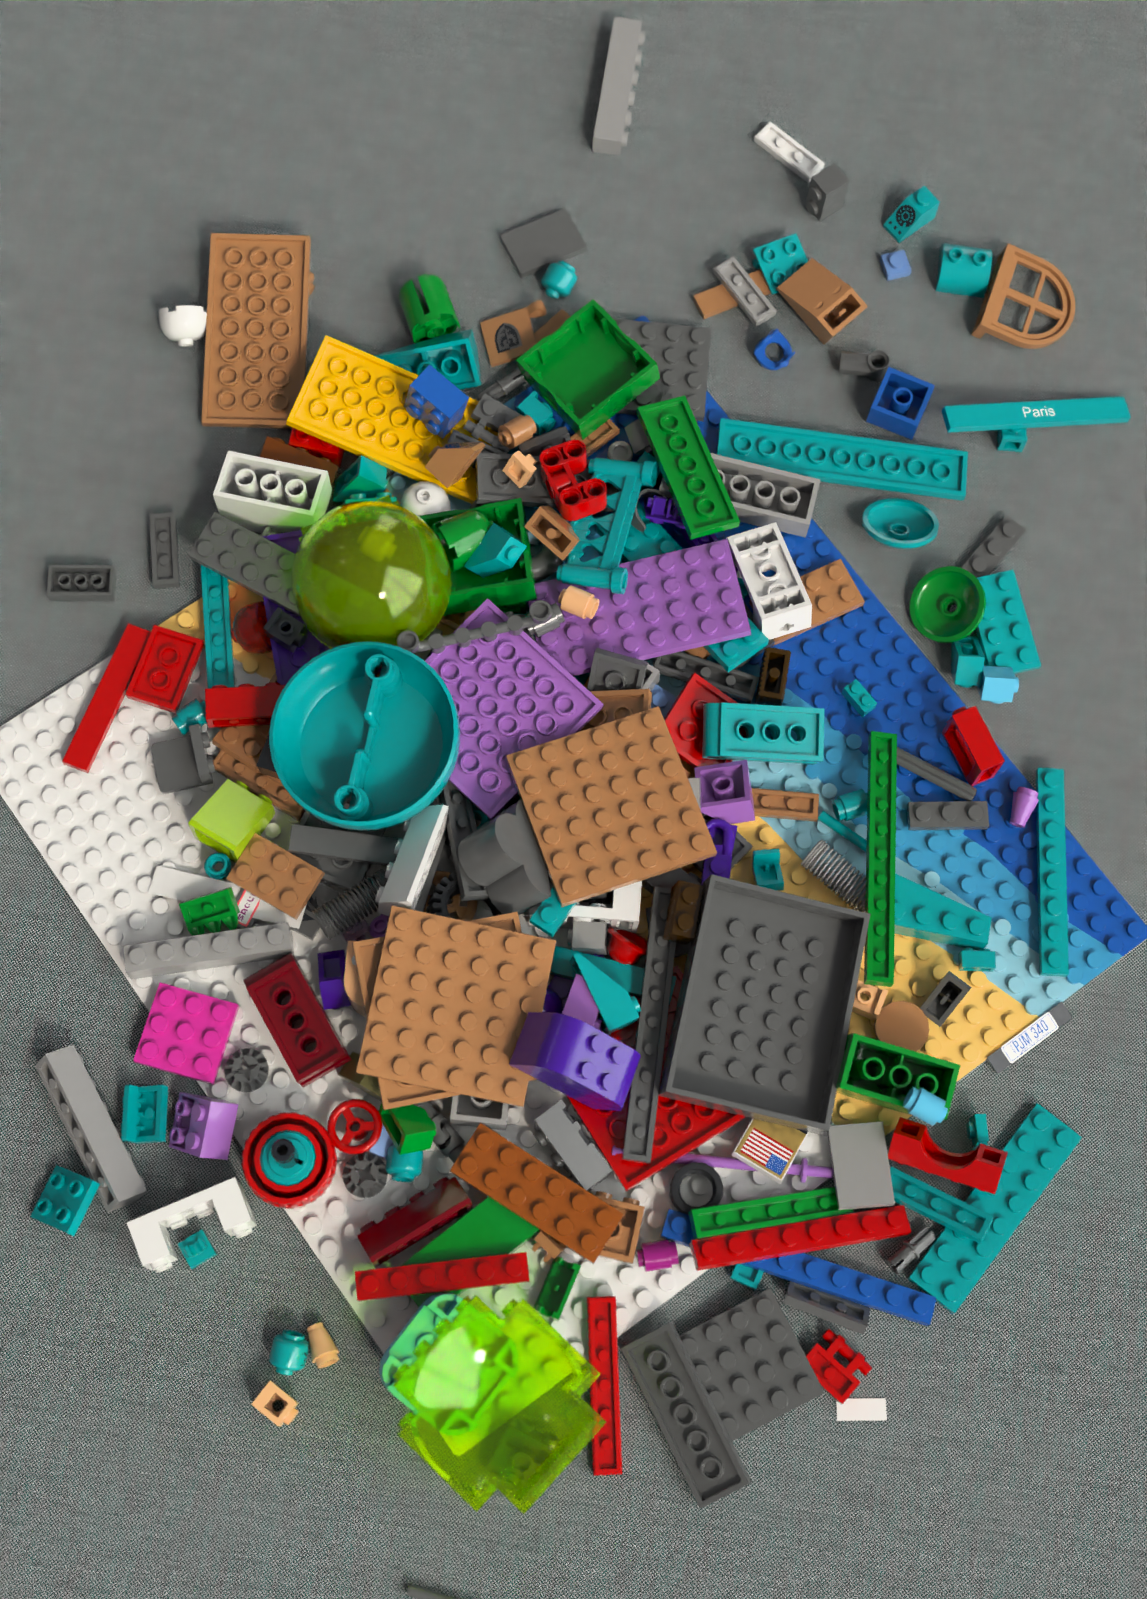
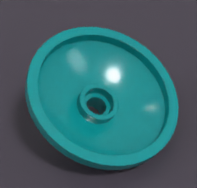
M891 498L876 501L865 509L862 517V525L865 531L874 540L885 546L897 549H913L924 546L937 536L939 521L930 509L922 504L906 499Z

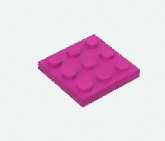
M159 983L133 1061L141 1065L214 1085L240 1006L218 998Z

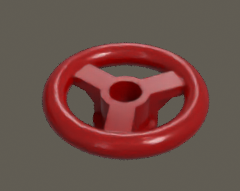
M346 1100L335 1107L330 1114L327 1132L330 1134L338 1150L347 1154H360L371 1149L379 1140L382 1132L381 1115L377 1108L366 1100ZM360 1107L367 1110L371 1114L373 1121L365 1122L362 1118L355 1117L350 1108ZM343 1113L347 1124L345 1128L346 1133L340 1140L336 1134L335 1126L338 1117ZM354 1124H360L359 1130L355 1132L351 1130ZM373 1131L371 1137L365 1143L357 1146L349 1145L352 1140L361 1141L365 1139L368 1132Z

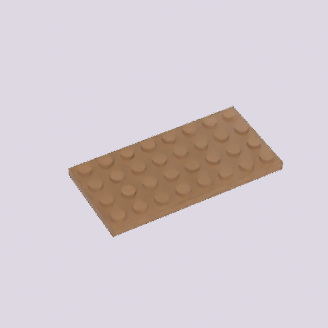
M211 233L202 403L203 426L293 428L286 425V422L306 379L311 236Z

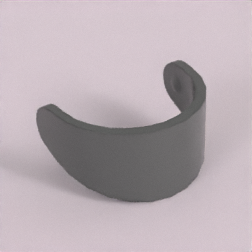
M645 489L639 494V498H648L654 495L666 496L655 489ZM636 505L631 524L637 530L643 532L646 529V525L639 517Z

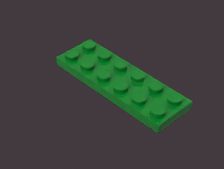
M681 396L637 407V416L690 540L739 527L740 520L686 397Z

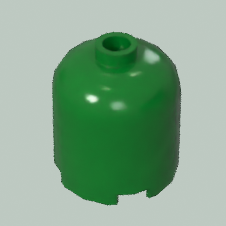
M471 510L433 523L431 526L432 535H437L440 542L444 538L447 546L436 547L445 567H451V572L465 567L464 565L480 545L483 537L494 522L492 520L488 521L487 517L481 512Z

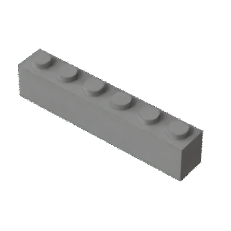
M614 16L593 135L592 152L621 156L622 146L627 147L629 132L625 131V126H630L632 111H628L629 105L634 106L636 91H632V85L637 86L639 71H635L636 65H641L642 51H638L639 45L644 46L646 31H641L642 20Z
M288 922L123 946L125 970L131 980L278 959L291 952L294 955L292 932Z
M74 1045L46 1053L35 1067L90 1179L100 1183L97 1193L107 1213L136 1202L147 1192L144 1180L138 1174L132 1162V1156L126 1150L120 1138V1132L114 1126L108 1114L107 1106L101 1100L96 1090L95 1082L89 1076L84 1066L82 1056L77 1052Z

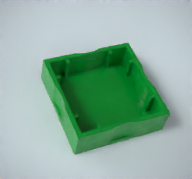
M594 299L569 317L557 331L540 340L516 359L518 368L525 380L582 440L660 379L657 363L635 340L622 332L616 321Z
M521 498L485 504L473 509L450 510L420 516L422 542L427 556L425 570L428 599L434 617L474 611L487 598L496 606L537 599L528 530L524 527L527 520ZM474 510L485 515L488 521L492 520L495 524L510 532L527 547L511 569L484 578L466 567L451 572V567H445L437 552L434 536L431 531L432 524L460 513Z

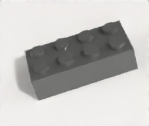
M49 565L47 596L50 601H115L117 571L114 565Z

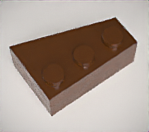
M267 436L256 455L257 457L326 470L329 474L331 487L339 467L327 458L315 457L309 454L307 450L289 446L282 439L276 437L270 438Z

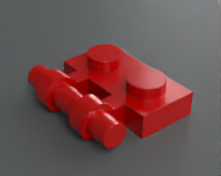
M828 1329L822 1335V1338L830 1344L829 1347L825 1350L816 1343L807 1353L806 1357L822 1388L842 1405L861 1383L852 1375L855 1370L858 1369L866 1376L873 1367L864 1360L866 1357L860 1352L856 1353L845 1343L846 1339L840 1334L837 1336L831 1329ZM837 1351L849 1361L845 1368L833 1358Z

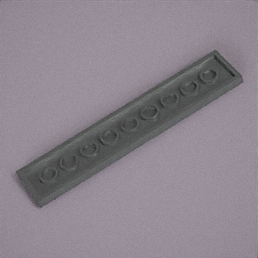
M216 512L213 513L188 554L189 559L259 596L267 598L276 605L282 606L284 609L297 614L299 617L348 643L379 642L398 646V636L408 630L415 632L419 641L429 639L432 634L443 635L441 630ZM427 650L413 654L425 661L432 654V651Z

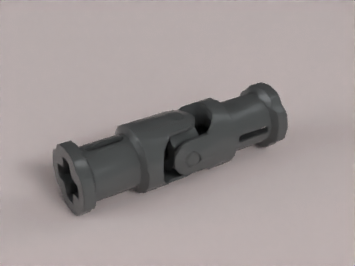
M429 1101L413 1104L425 1109L429 1118L434 1121L436 1135L433 1138V1142L445 1158L449 1157L455 1163L465 1148L463 1138L448 1124L446 1117L442 1113L439 1114ZM451 1140L449 1145H445V1142Z

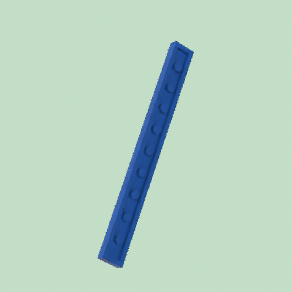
M668 1209L660 1238L668 1239L671 1242L675 1241L677 1244L690 1248V1242L694 1238L689 1215ZM799 1253L740 1263L744 1266L761 1270L765 1273L925 1326L931 1324L936 1297L817 1257Z

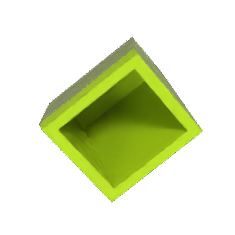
M227 779L192 817L188 825L196 840L218 853L225 854L231 861L236 863L254 833L261 836L275 815L273 805H271L273 802L268 797L262 794L256 796L249 792L250 788L241 781L237 780L234 783Z

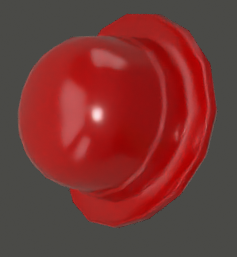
M610 927L607 929V932L611 934L607 950L614 961L621 964L634 965L643 955H646L647 940L644 937L620 928Z

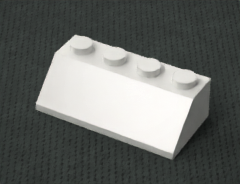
M428 806L419 814L405 821L403 830L407 832L404 839L399 838L394 850V854H397L394 863L389 862L385 873V878H388L385 887L380 886L375 902L379 903L378 913L389 916L391 906L415 910L446 829L448 806Z

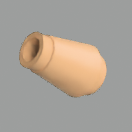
M320 1322L309 1326L307 1332L312 1362L316 1363L317 1368H325L336 1363L339 1360V1350L323 1323Z

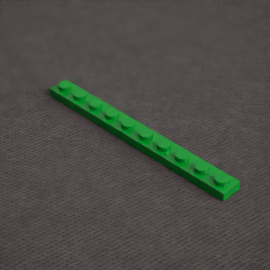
M871 731L868 736L865 913L870 914V920L865 940L864 984L891 987L894 984L897 734Z

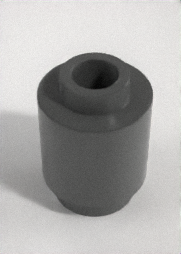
M556 602L550 605L552 615L548 622L527 627L530 635L535 634L538 638L560 627V624L565 622Z

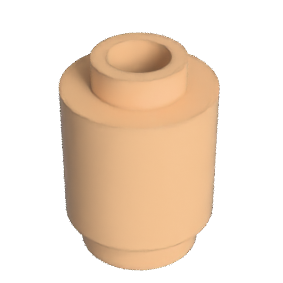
M570 585L567 589L564 588L561 591L558 603L561 604L560 608L563 611L583 619L586 617L592 619L597 612L599 599L595 598L594 594Z

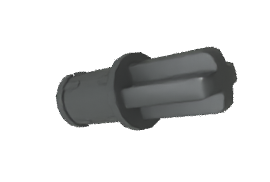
M517 368L503 379H496L495 384L478 394V399L480 401L484 393L495 400L502 396L507 397L510 391L524 384L526 380L523 375L520 376L521 372Z
M923 1227L909 1241H903L902 1247L886 1260L887 1266L892 1265L890 1270L898 1275L913 1259H919V1254L935 1240L934 1232L928 1227Z

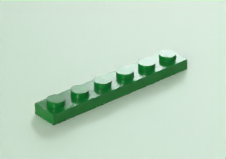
M835 1187L693 1209L688 1212L694 1240L854 1213L853 1209L838 1210Z

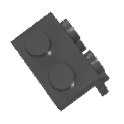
M199 724L189 726L190 736L162 741L152 745L151 750L161 793L168 794L213 784L212 773L216 772L213 757H208L206 749L211 747L208 733L202 732Z

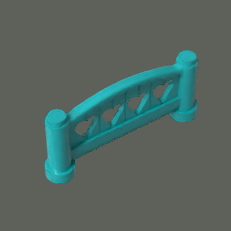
M596 457L595 459H590L588 472L593 475L591 479L597 478L605 483L609 482L620 490L618 493L607 496V507L615 513L598 519L590 515L570 522V526L580 541L567 556V564L558 566L557 580L565 584L611 589L612 593L624 594L628 582L627 568L619 567L641 487L642 485L655 486L658 475V463L651 460H645L644 463ZM594 524L600 526L608 533L593 540L586 539L587 535L590 534L589 527ZM586 546L593 547L602 555L586 562L580 561V558L584 555L582 550Z

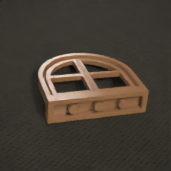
M1008 243L998 255L971 335L980 339L985 333H988L1012 345L1027 349L1043 348L1055 343L1069 329L1075 315V298L1068 280L1050 262ZM1017 263L1040 274L1033 298L1009 288ZM1045 278L1052 283L1059 295L1061 311L1038 301ZM1005 297L1029 307L1021 332L997 322ZM1034 311L1058 320L1056 325L1045 333L1027 334Z

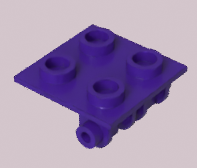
M654 495L644 499L645 518L649 519L650 522L656 524L668 522L673 523L676 527L685 529L676 505H671L672 498L668 499L666 508V497Z

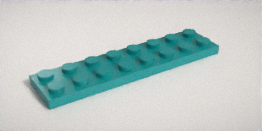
M637 502V512L646 525V529L641 532L631 524L621 559L626 563L682 550L683 548L660 524L650 522L649 519L645 518L644 507ZM597 526V533L600 536L608 534L600 526ZM749 618L751 635L703 646L727 672H730L768 645L769 639Z
M1035 1104L1002 1149V1151L1008 1152L996 1193L992 1194L973 1188L964 1201L994 1216L982 1243L979 1244L945 1227L907 1279L926 1294L936 1297V1302L951 1314H955L1082 1137L1041 1105Z

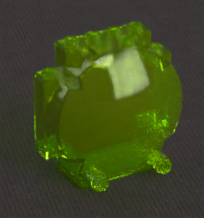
M474 1295L471 1299L466 1296L456 1306L455 1309L458 1311L456 1316L451 1317L449 1320L444 1317L433 1329L436 1335L429 1342L424 1339L413 1350L412 1353L415 1357L411 1360L412 1363L409 1366L404 1363L393 1374L392 1377L396 1380L392 1385L415 1407L412 1413L409 1411L398 1422L397 1425L400 1429L397 1431V1434L476 1512L498 1489L513 1505L525 1514L606 1423L581 1398V1395L598 1378L600 1373L523 1298H520L518 1301L513 1298L502 1309L501 1312L503 1314L498 1317L477 1295Z

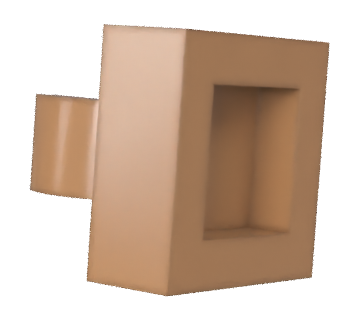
M540 1231L534 1238L536 1243L533 1245L532 1250L535 1252L542 1247L547 1251L543 1261L548 1262L551 1258L555 1259L567 1247Z

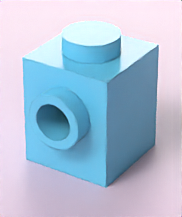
M984 666L981 686H977L980 699L996 704L1012 702L1014 693L1018 692L1019 678L1015 677L1012 667Z

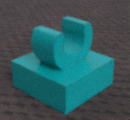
M203 1229L177 1244L192 1270L217 1255Z

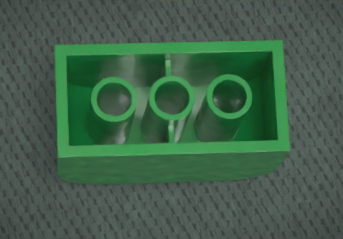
M852 1033L847 1035L844 1056L836 1085L837 1093L909 1114L907 1112L908 1109L903 1107L906 1095L912 1087L917 1089L923 1088L946 1101L945 1107L948 1111L943 1120H947L961 1065Z

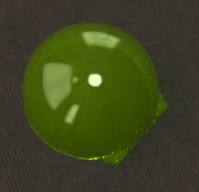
M387 495L377 500H361L343 504L327 512L315 523L300 528L303 536L299 538L300 543L292 566V592L297 610L303 622L321 643L330 649L355 642H379L398 646L397 639L402 632L413 631L417 634L419 641H423L438 625L445 613L450 598L451 570L440 539L434 530L418 515L398 505L397 501L392 502L390 496Z

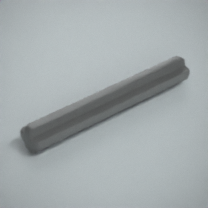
M897 747L898 765L966 801H971L977 791L975 787Z

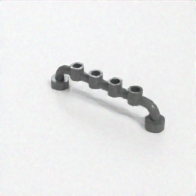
M537 600L530 606V616L521 618L514 615L507 621L497 624L488 621L483 623L481 627L471 630L462 627L457 629L455 633L444 636L432 634L429 639L419 641L415 632L408 630L398 636L397 644L398 647L412 653L431 650L433 653L439 654L445 650L446 646L453 644L465 648L471 644L472 640L479 638L491 642L497 638L498 634L505 632L517 636L523 632L524 628L548 622L552 615L551 607L546 601Z

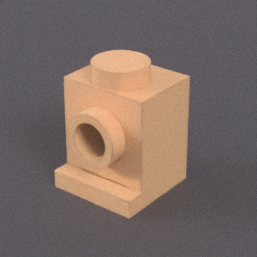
M858 980L852 1012L875 1021L880 1014L888 990L879 989ZM860 994L868 995L869 1000L863 1001Z
M272 1381L268 1382L251 1404L279 1427L283 1423L289 1425L299 1412L296 1409L299 1403ZM277 1400H281L284 1403V1408L279 1412L275 1411L273 1407Z

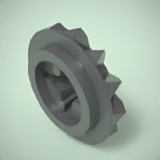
M252 1048L239 1049L229 1055L224 1065L225 1078L228 1084L237 1091H255L267 1080L269 1073L268 1062L263 1054ZM242 1060L247 1062L249 1066H256L250 1070L249 1081L244 1073H236L242 1069Z
M364 1152L354 1155L345 1163L342 1176L344 1185L351 1194L360 1198H370L382 1191L386 1185L388 1173L386 1172L385 1163L377 1155ZM371 1164L369 1173L375 1179V1182L365 1179L358 1186L360 1175L355 1169L364 1171Z

